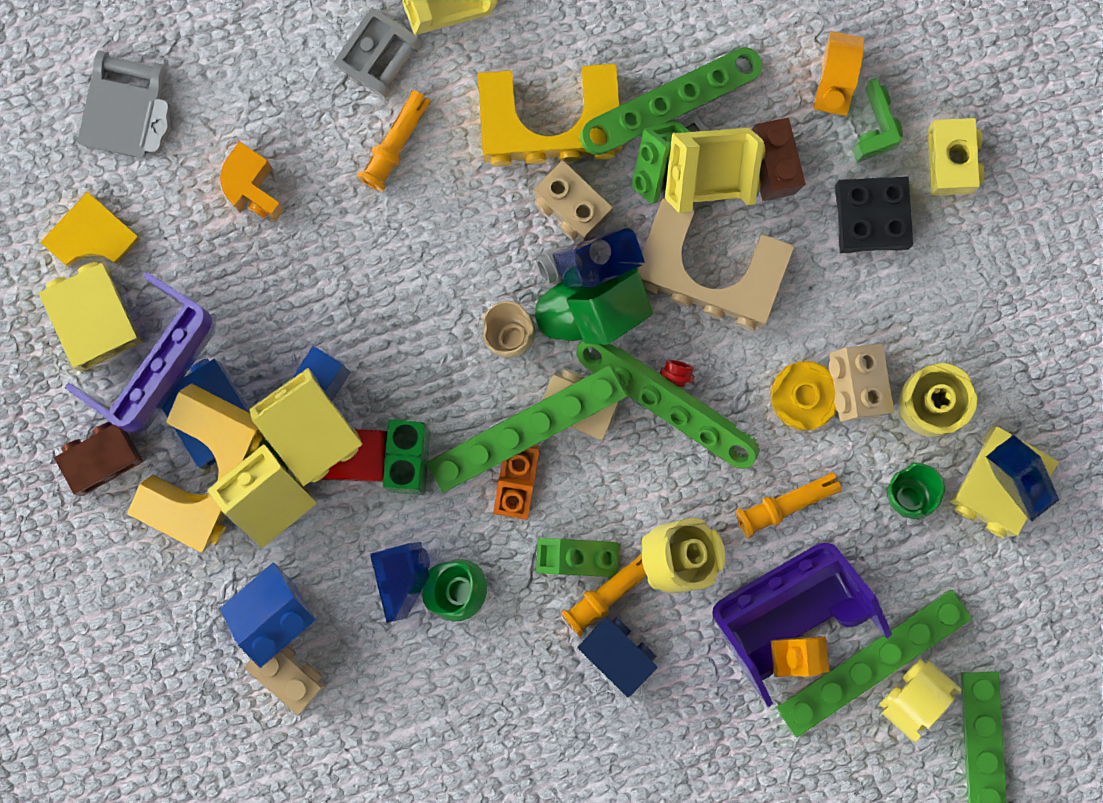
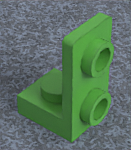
M877 78L869 80L865 90L882 133L880 134L879 130H873L859 137L860 141L857 142L852 150L857 163L894 150L902 141L900 137L903 136V130L897 117H892L888 107L891 104L888 90L884 85L880 86Z
M676 120L643 129L632 188L650 204L659 201L668 157H670L672 133L690 132Z
M538 538L536 573L613 577L618 573V542Z

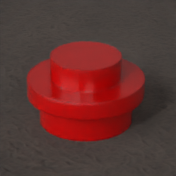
M667 360L665 367H661L660 370L662 376L678 387H685L686 383H693L695 376L692 374L694 367L685 362Z

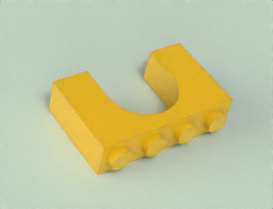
M616 64L581 66L582 115L569 131L556 136L538 135L528 130L521 123L515 111L512 71L478 73L484 162H491V166L500 167L511 165L512 160H525L527 164H541L546 162V158L560 157V161L573 162L580 160V156L592 155L586 152L585 148L583 149L582 143L579 140L580 132L590 120L619 107ZM592 128L590 130L591 141L596 145H605L607 140L605 131H602L601 128ZM622 146L599 156L594 155V158L598 160L614 158L615 154L621 153Z
M192 383L178 392L166 420L167 424L200 440L212 451L218 465V481L261 447L266 440L253 423L250 413ZM153 474L139 484L127 512L129 516L201 553L211 544L217 545L226 530V526L222 525L226 515L210 493H190Z

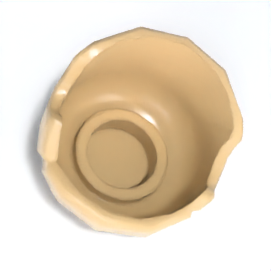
M508 300L495 303L484 313L482 317L484 324L482 337L486 346L495 355L508 359L524 354L533 343L535 338L534 321L519 303Z

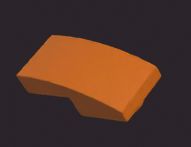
M534 445L502 462L493 514L528 520L540 451L539 445Z

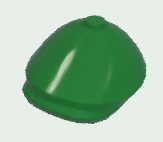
M578 279L566 280L553 286L539 299L535 307V320L538 328L544 335L552 339L566 341L583 339L566 299L590 283Z
M455 559L440 563L430 568L426 574L422 592L423 603L427 610L445 620L463 621L471 618L481 609L487 595V582L481 568L470 560Z

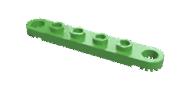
M742 47L590 120L580 132V143H582V147L586 149V152L598 156L642 136L643 129L673 121L752 82L761 73V58L751 48ZM742 57L750 61L749 63L752 68L750 74H743L737 69V58ZM592 128H601L602 131H605L604 133L607 135L605 145H596L591 141L590 130Z
M584 340L577 347V358L584 367L594 373L612 363L630 398L730 465L745 469L754 464L760 452L759 444L755 442V438H750V434L746 435L745 432L737 429V425L620 347L617 349L611 344H585ZM589 347L597 349L601 353L602 358L599 359L597 357L595 359L596 356L591 357L592 354H589L590 351L587 349ZM733 446H742L749 455L745 456L742 454L740 456L741 453L737 455V451H734L735 448Z

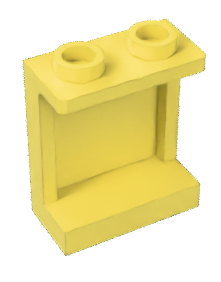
M402 0L414 35L489 16L498 1Z
M750 128L672 133L665 199L678 213L692 212L693 202L739 198L747 205H755L756 196L761 186L759 177L761 161L765 157L763 139Z
M97 262L88 263L77 270L79 274L68 279L60 277L46 284L47 289L38 292L72 368L80 372L144 343L139 330L133 326L112 281L110 268L103 263L97 264Z
M309 368L249 409L253 423L303 486L310 481L316 482L322 479L328 473L331 466L340 460L346 461L357 453L358 447L362 445L356 430L351 428L322 390L317 378Z
M996 426L988 430L983 439L985 444L958 492L952 495L949 502L956 505L955 512L972 521L975 517L987 523L986 530L1004 539L1006 535L1018 536L1059 461Z
M265 444L208 489V492L223 513L261 548H264L317 504L305 486L279 463Z

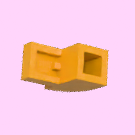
M835 31L829 32L813 110L843 116L848 115L853 92L856 90L860 74L864 37Z
M239 141L224 161L221 169L220 182L225 196L239 212L250 202L247 208L262 219H265L268 215L277 221L284 211L278 201L259 189L261 183L272 170L271 165L265 158Z
M826 636L771 640L774 677L818 676L821 673L829 672Z

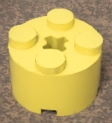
M947 363L929 365L912 374L903 384L898 400L899 415L909 428L926 437L946 436L961 429L971 420L977 407V395L971 379L962 369ZM938 393L940 395L939 401L944 404L936 408L931 397Z
M700 518L677 520L658 525L652 529L641 541L642 563L650 586L654 589L675 594L700 590L713 585L717 580L715 578L719 570H723L725 564V548L718 532L711 530L704 524L707 522Z
M921 659L915 662L902 677L907 682L904 687L900 689L896 685L879 703L884 709L881 714L914 743L921 737L916 731L922 732L925 728L929 729L954 701L955 698L953 696L962 690L931 661L927 660L924 663Z

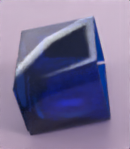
M630 228L608 229L553 253L564 287H595L643 265L633 263H645L636 234ZM598 240H604L610 246V258L604 264H597L590 257V246ZM576 254H578L582 260L581 271H579L575 259Z

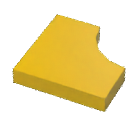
M86 192L40 243L64 265L69 267L77 260L90 256L104 257L118 264L140 238L90 193Z

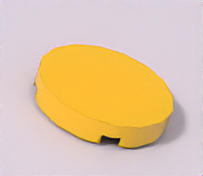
M813 361L796 362L786 366L775 377L770 389L771 406L775 415L786 426L798 431L814 430L827 424L837 412L834 403L836 394L833 377L825 366Z

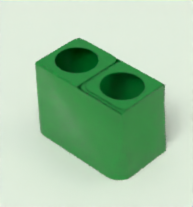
M637 268L613 269L566 299L585 344H610L654 314Z
M388 421L383 488L388 491L424 496L420 491L425 493L428 468L426 462L429 457L430 430L425 422ZM403 424L413 426L418 433V440L415 446L406 450L398 448L393 441L395 429ZM398 460L409 461L415 470L413 480L406 485H398L390 477V468Z

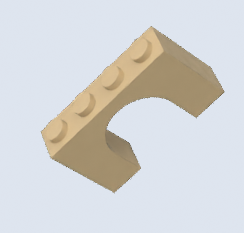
M662 198L637 265L646 293L657 295L659 291L670 295V301L678 305L690 307L692 303L703 307V313L711 317L722 319L725 315L736 319V325L751 331H755L756 327L763 329L769 318L794 245L761 234L747 271L740 281L723 289H711L701 286L687 274L681 257L682 245L695 210L692 209V212L678 213L666 199Z

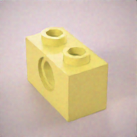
M976 118L933 120L927 128L931 196L973 194L984 181L983 163H978V150L982 147L981 129H976ZM949 151H959L964 157V164L954 163L950 159Z

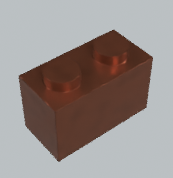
M789 118L755 124L751 130L763 139L765 145V157L761 161L759 175L762 201L795 195L806 183Z
M106 422L93 429V436L83 442L80 439H76L61 448L63 453L57 455L54 459L74 495L84 496L144 462L128 432L114 424L112 425L111 422Z

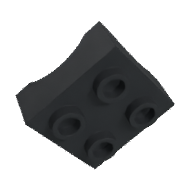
M909 176L839 180L836 183L839 253L909 250L913 246Z

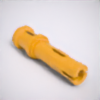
M415 90L411 91L408 100L381 145L377 144L376 147L372 148L371 152L373 155L365 169L359 171L356 175L361 182L372 189L383 192L386 188L384 183L392 169L399 166L400 152L426 108L431 103L428 98L425 97L423 99V94Z
M830 472L828 475L775 499L772 496H766L762 499V503L744 511L741 508L736 510L735 516L743 534L747 539H750L755 532L765 527L780 525L783 522V518L842 492L839 481L835 482L836 475L834 472Z
M642 553L595 592L587 590L583 594L584 598L568 611L564 609L560 612L578 637L584 635L583 630L599 617L605 618L609 612L608 608L647 577L642 563Z

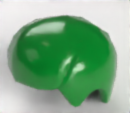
M912 463L907 468L896 472L888 485L887 497L890 506L902 517L918 520L931 515L939 507L946 488L942 476L932 466Z

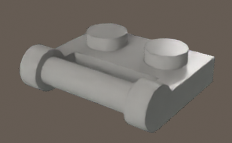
M371 7L333 64L336 68L369 88L380 98L386 99L391 92L389 87L414 51L418 52L424 42L409 30ZM394 39H399L403 44L379 79L370 75Z

